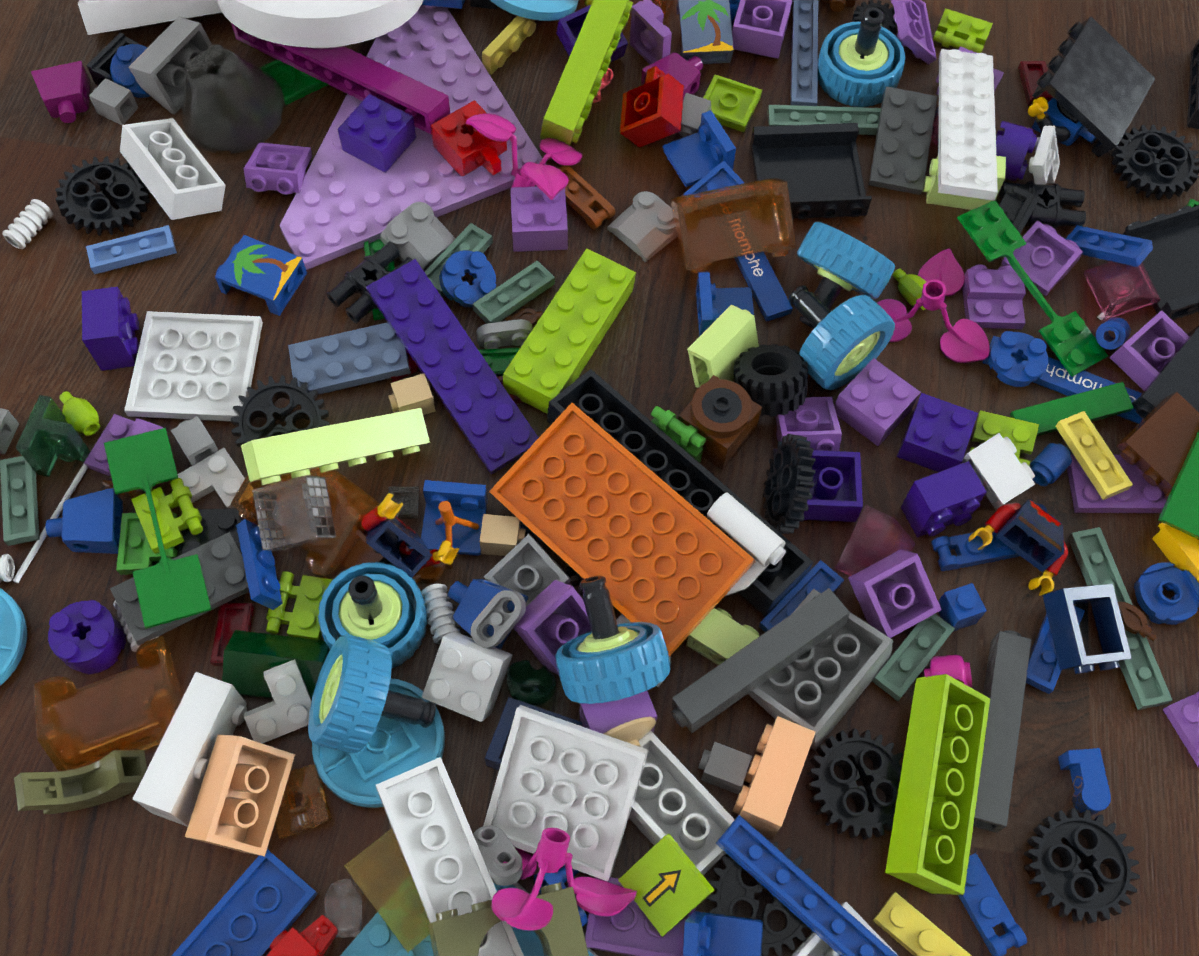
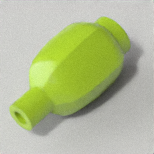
M899 268L895 270L893 277L899 282L900 294L914 307L916 300L922 296L923 285L926 281L918 275L906 274Z
M68 391L60 395L59 399L64 404L62 414L71 428L76 432L84 433L86 436L95 434L100 428L98 423L99 416L95 408L87 400L73 397Z

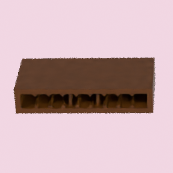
M1175 392L1164 398L1116 445L1121 451V457L1127 463L1136 465L1143 472L1142 476L1149 484L1155 487L1158 486L1166 494V500L1198 433L1199 412L1178 392Z

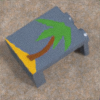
M678 0L676 14H679L682 42L680 56L687 61L693 56H697L703 64L730 63L734 48L729 0Z

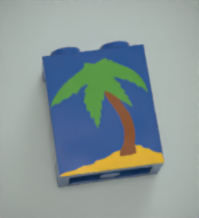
M243 235L240 241L232 247L231 253L224 264L218 267L215 279L221 293L227 294L231 287H235L265 299L269 311L280 316L306 277L307 271L302 257Z

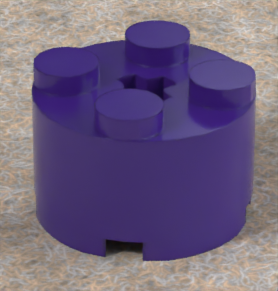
M1001 121L1000 128H1004V130H998L996 134V156L1006 157L1005 179L1016 181L1017 178L1023 179L1028 165L1025 156L1027 152H1033L1037 134L1033 133L1034 129Z
M95 600L70 604L60 612L53 614L49 621L48 641L51 650L66 665L76 671L85 674L103 672L115 664L121 649L124 650L126 634L124 633L123 626L106 607Z

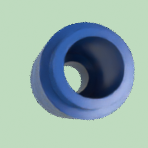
M1110 318L1098 327L1096 340L1105 349H1116L1128 340L1131 333L1130 326L1122 318ZM1108 331H1113L1116 337H1111Z
M1049 443L1030 463V468L1035 475L1032 480L1040 486L1054 483L1072 464L1069 449L1062 444Z

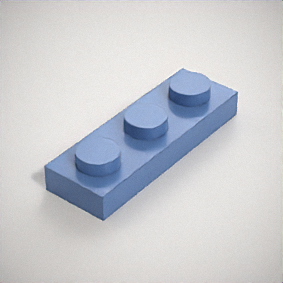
M169 225L86 246L90 268L94 274L177 253Z

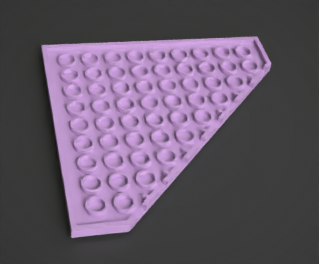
M421 5L418 11L403 25L391 32L376 37L366 57L448 95L450 113L475 100L486 113L499 115L507 119L516 127V131L513 134L517 138L518 169L527 162L537 164L541 162L543 158L447 7ZM347 94L304 177L300 193L295 194L280 223L281 231L292 253L302 257L305 268L308 270L364 247L365 241L369 240V243L380 239V234L387 224L415 202L428 204L437 218L511 188L515 176L511 175L513 169L511 140L507 141V151L498 156L501 160L502 171L492 175L483 166H480L467 175L460 176L434 148L432 134L415 127L416 139L385 173L342 150L337 129L362 102Z

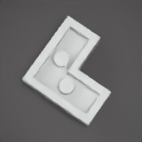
M1055 126L1043 127L1041 137H1037L1035 156L1031 157L1029 161V173H1033L1034 183L1046 185V183L1054 184L1060 166Z
M225 448L220 449L178 474V478H181L184 485L189 487L191 491L192 503L214 490L227 509H235L254 498L252 488Z
M295 659L264 671V678L274 701L244 713L246 724L253 740L256 742L265 743L308 725L312 700Z

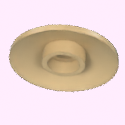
M653 717L635 719L614 727L603 734L641 747L639 740L652 730L656 725V720Z

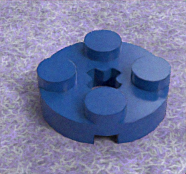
M129 44L119 47L113 56L110 65L111 77L114 83H118L131 90L133 97H150L140 87L128 68L148 47L139 44Z
M463 250L452 254L444 263L440 271L439 282L443 293L448 299L460 303V306L473 307L474 302L496 288V275L485 254L479 251ZM465 273L473 276L472 285H469L467 281H462Z
M1005 331L993 343L989 351L988 364L990 369L993 367L994 371L998 373L997 378L1003 383L1014 387H1025L1031 382H1037L1046 371L1048 366L1047 346L1042 339L1034 338L1029 334ZM1018 355L1024 360L1021 364L1016 363V358L1011 356Z
M1168 562L1157 563L1147 568L1134 583L1137 602L1153 623L1180 624L1187 621L1197 612L1199 605V583L1186 569L1181 571L1173 567L1175 564ZM1162 587H1165L1167 591L1174 592L1175 595L1171 600L1163 595Z

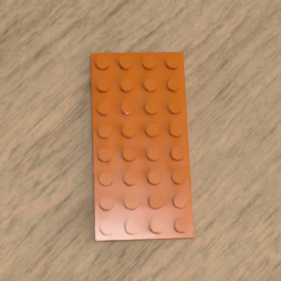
M573 403L560 414L489 491L583 579L599 575L605 577V586L609 590L612 605L630 622H647L657 625L663 633L669 657L755 563L753 557Z

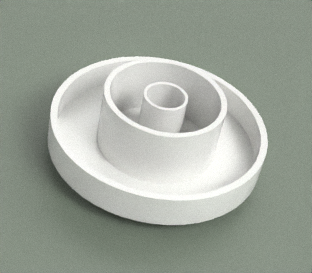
M217 0V3L224 16L232 24L252 36L282 45L323 49L356 44L391 32L408 21L418 11L423 0Z

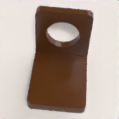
M357 528L354 532L361 539L341 559V564L346 569L362 563L381 562L385 557L366 543L365 530Z

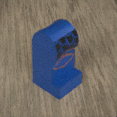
M1100 748L1068 750L1058 757L1060 769L1070 770L1075 789L1072 801L1076 810L1081 813L1088 809L1091 815H1094L1106 809L1110 804L1111 794Z

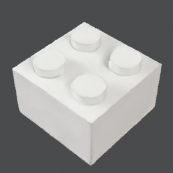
M1000 433L968 452L962 461L963 463L970 462L987 491L985 495L995 509L1035 485L1032 480L1035 475L1026 462L1020 463L1014 454L1017 452L1016 447L1007 436L1003 438Z
M453 631L442 638L421 698L482 722L492 714L513 654L495 647H481L472 638Z

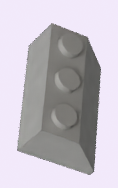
M178 17L128 68L140 87L166 110L175 115L223 64L201 23Z

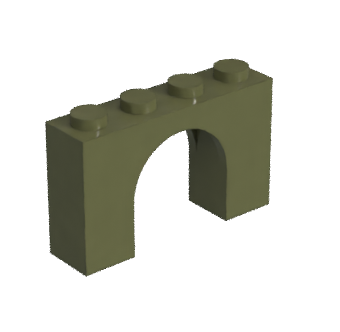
M561 882L541 887V895H538L536 898L548 901L553 906V915L549 924L541 929L533 930L542 944L544 956H589L573 887L562 889ZM492 900L471 905V913L459 916L457 909L437 913V921L428 924L434 956H478L484 936L490 928L501 921L492 910Z

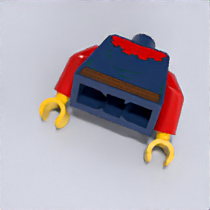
M387 494L379 506L369 511L362 518L361 524L365 529L366 543L397 568L404 570L409 577H413L419 569L437 565L440 562L451 565L459 551V548L450 547L451 542L446 540L442 541L439 550H429L419 535L396 517L403 503L397 504L392 501L393 494Z
M1027 499L1022 505L1019 503H1009L1000 506L985 522V528H979L969 536V542L976 536L981 537L983 544L978 550H982L992 542V533H997L995 537L1038 570L1044 571L1042 576L1031 579L1028 585L1029 589L1033 590L1041 584L1042 589L1039 596L1053 591L1054 581L1052 577L1057 576L1068 556V548L1063 538L1062 523L1049 514L1044 505L1036 504L1030 499Z

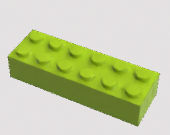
M593 0L544 116L540 134L541 139L554 138L570 146L572 142H578L583 124L589 116L594 97L598 94L601 81L608 70L612 54L618 46L622 30L625 29L634 2L630 0Z
M586 249L503 373V387L508 394H513L520 398L521 401L548 414L549 401L577 380L633 292L636 272Z
M947 674L916 678L885 873L931 894L964 895L990 698Z

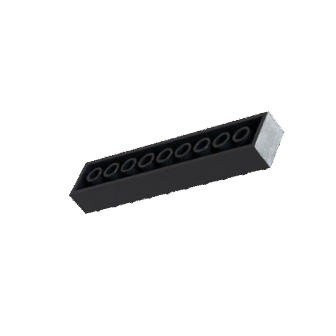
M593 370L587 371L549 401L547 422L549 424H552L571 403L575 404L715 526L717 525L707 517V513L715 501L728 492L786 542L783 547L786 550L785 555L777 564L772 565L770 563L747 589L738 592L765 617L809 572L813 564L810 558Z

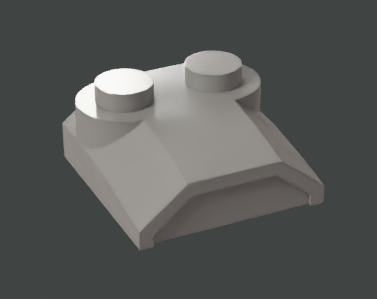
M648 191L635 195L633 204L607 227L609 232H612L643 258L644 262H647L679 236L684 229L678 213L657 195Z
M415 202L391 220L380 234V240L385 245L388 242H392L400 252L398 258L402 262L407 257H410L412 260L416 259L423 271L456 239L434 216L432 208L424 202Z
M530 534L484 576L488 581L528 596L526 607L554 580L566 584L571 581V578Z

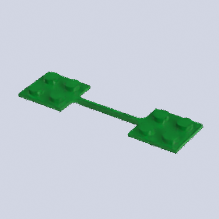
M995 200L957 217L988 262L999 257L1007 258L1017 275L1050 318L1051 324L1041 328L1039 332L1071 377L1108 357V354L1098 344L1096 338L1076 310L1064 317L1058 316L1021 267L1013 252L1027 243Z
M166 428L105 442L104 446L115 494L136 489L146 492L161 555L158 564L133 571L145 629L211 611L198 554L176 560L169 559L166 556L151 491L156 484L178 479Z

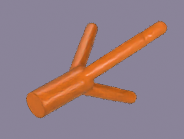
M442 501L439 504L438 508L441 517L435 523L436 525L444 523L446 541L451 542L450 547H452V526L455 523L475 530L479 529L477 523L454 516L450 502Z

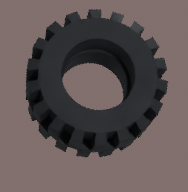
M778 344L759 345L756 348H749L748 352H742L739 358H736L734 382L746 390L751 400L762 406L760 416L770 415V417H775L778 414L786 415L789 414V411L799 409V405H803L805 398H807L808 364L796 349H790V347L785 345L778 346Z

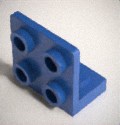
M710 110L701 114V123L697 133L663 145V152L683 184L688 187L696 184L723 160L733 170L736 147Z
M698 272L696 303L699 337L731 304L754 315L751 288H716L715 283L710 282V272Z
M425 480L423 493L426 507L421 539L429 550H439L442 541L446 540L444 523L436 525L435 521L441 517L438 508L439 504L442 501H448L451 504L454 516L479 525V529L475 530L455 523L452 526V547L459 548L457 554L479 556L481 554L480 535L483 514H486L488 503L486 485Z
M693 911L685 921L683 956H762L763 922L757 919Z

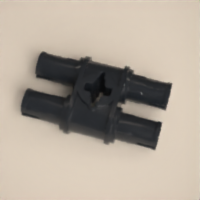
M1004 181L999 192L1000 199H1003L1009 187L1013 188L1014 186L1040 197L1026 223L1027 226H1031L1037 220L1042 224L1052 226L1054 229L1059 226L1076 227L1077 225L1083 226L1085 224L1086 211L1062 209L1060 206L1081 207L1085 198L1084 190L1061 188L1056 183L1053 185L1035 184L1034 181H1029L1026 184Z
M388 242L387 245L373 256H365L363 258L364 261L351 272L347 271L344 280L330 292L326 293L327 297L334 306L339 307L353 294L360 293L362 296L345 309L347 316L357 324L373 309H378L367 292L366 286L409 263L412 259L407 257L405 261L391 272L386 271L385 268L400 256L398 248L392 242Z

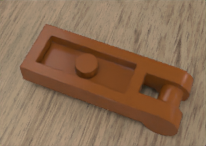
M563 165L558 168L569 180L565 187L566 203L585 219L591 229H597L602 225L603 220H609L616 215V211L611 203L569 165ZM595 206L599 209L596 213L592 210Z

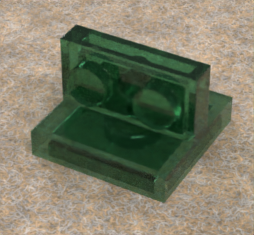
M39 395L16 445V449L38 475L50 477L58 458L67 462H74V460L85 462L91 451L73 426L66 422V417L51 397Z

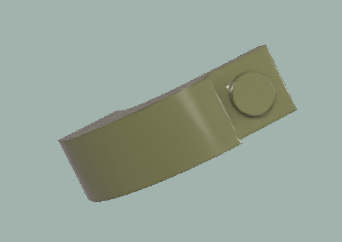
M114 750L93 764L73 770L20 773L14 777L18 811L43 810L44 814L64 813L90 808L126 796L138 789L147 771L144 750Z

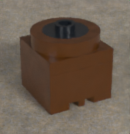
M713 375L708 382L696 390L692 401L681 412L678 420L687 426L692 425L698 429V433L706 438V442L702 446V456L723 470L732 460L733 455L741 449L742 444L755 432L762 406L751 400L746 390L739 384L719 379Z

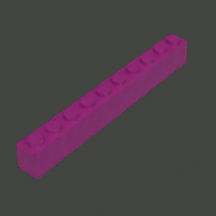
M232 24L237 40L361 101L371 94L412 115L415 127L429 134H432V124L451 114L448 95L345 46L321 49L282 45L252 36Z

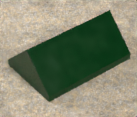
M235 630L224 649L222 681L232 684L240 695L273 699L264 678V671L295 659L312 700L320 671L330 649L323 640Z

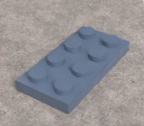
M388 322L288 345L292 376L297 378L298 387L305 382L308 383V393L316 389L319 395L411 373L407 350Z

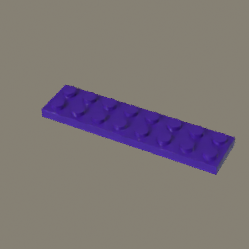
M417 260L410 261L366 286L367 292L421 372L425 374L427 381L490 474H494L521 457L539 437Z

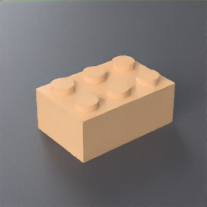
M777 716L773 726L766 724L764 732L761 734L755 750L761 753V755L755 754L744 779L745 782L750 783L749 787L743 785L732 811L744 818L764 837L771 840L782 827L816 733Z
M217 735L185 837L243 853L265 856L295 754L241 736Z

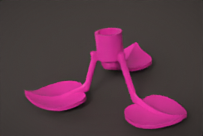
M488 113L474 115L466 121V124L472 125L477 131L492 140L503 142L510 139L513 163L511 175L515 176L512 187H535L536 185L550 200L554 199L567 186L569 180L558 168L545 165L547 160L552 158L561 165H574L582 159V154L572 146L554 138H545L541 140L539 145L540 149L546 153L539 164L527 162L518 169L517 138L513 134L516 131V127L510 121L499 115Z
M950 248L930 258L919 270L918 276L923 278L926 283L923 285L921 298L916 300V304L909 313L906 314V307L900 301L884 299L877 302L895 323V330L889 342L900 341L911 333L912 325L908 319L914 316L920 306H923L930 311L941 310L948 332L942 335L940 347L948 359L967 363L985 360L989 356L990 345L988 338L976 322L969 319H960L955 323L954 327L950 324L946 310L947 305L944 303L945 296H951L960 291L965 280L964 272Z
M547 828L543 830L537 850L533 856L515 847L522 858L523 872L520 879L524 880L535 874L538 862L540 869L531 894L529 895L527 892L517 888L501 889L494 894L491 907L494 914L501 921H506L507 924L517 929L531 931L545 927L552 919L553 906L548 901L536 897L540 891L545 873H556L564 864L568 888L573 887L577 905L594 915L608 917L620 913L634 900L637 891L592 877H577L574 879L571 865L573 855L567 853L570 842L569 834L558 828Z

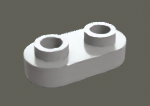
M518 319L484 324L476 330L477 343L485 349H497L502 346L511 345L522 346L533 330L532 323L528 320Z
M504 590L497 593L472 623L471 636L473 641L484 648L499 645L524 616L526 611L524 597L514 590ZM509 601L514 603L515 608L513 612H510L507 608ZM489 625H492L494 628L493 636H489L487 633Z
M489 825L477 829L473 836L493 883L500 886L516 883L521 878L523 872L522 858L506 834L496 826Z

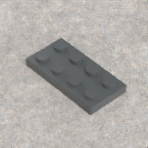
M886 86L883 94L868 185L917 195L922 193L938 96Z
M230 532L172 559L176 560L198 554L212 610L249 592L243 557ZM134 577L110 588L138 646L207 613H200L145 629Z

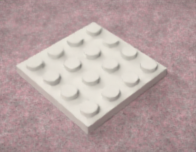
M147 311L124 410L127 416L193 419L198 416L200 420L231 421L232 417L239 416L234 412L233 406H243L239 401V395L249 397L247 387L252 385L263 324L261 317Z
M520 705L515 712L483 826L490 825L502 829L514 847L532 854L537 850L543 830L547 828L561 829L570 836L567 853L573 855L571 860L572 869L608 882L613 872L649 750Z

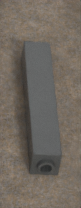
M828 588L672 698L673 710L671 714L681 728L686 726L691 733L695 732L847 623L850 614L849 610L832 590Z
M1011 630L999 631L990 642L983 695L990 698L973 824V827L996 833L1007 827L1031 647L1030 638L1022 637L1020 633Z

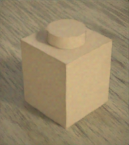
M424 373L391 383L393 394L389 395L388 398L393 413L417 408L422 409L423 415L435 412L433 396Z
M483 514L480 535L481 554L506 556L526 537V529L521 528V521L517 517Z

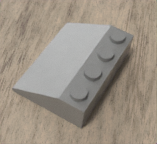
M813 589L795 611L821 593ZM850 613L847 623L748 694L775 720L779 716L815 731L816 733L810 748L816 751V748L822 744L891 658L893 640Z

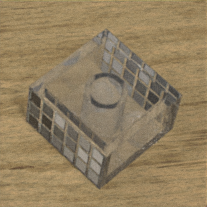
M305 475L252 489L263 551L287 550L336 538L325 477Z

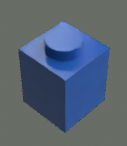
M973 583L944 592L938 601L942 609L938 612L940 617L954 627V631L977 624L987 611Z

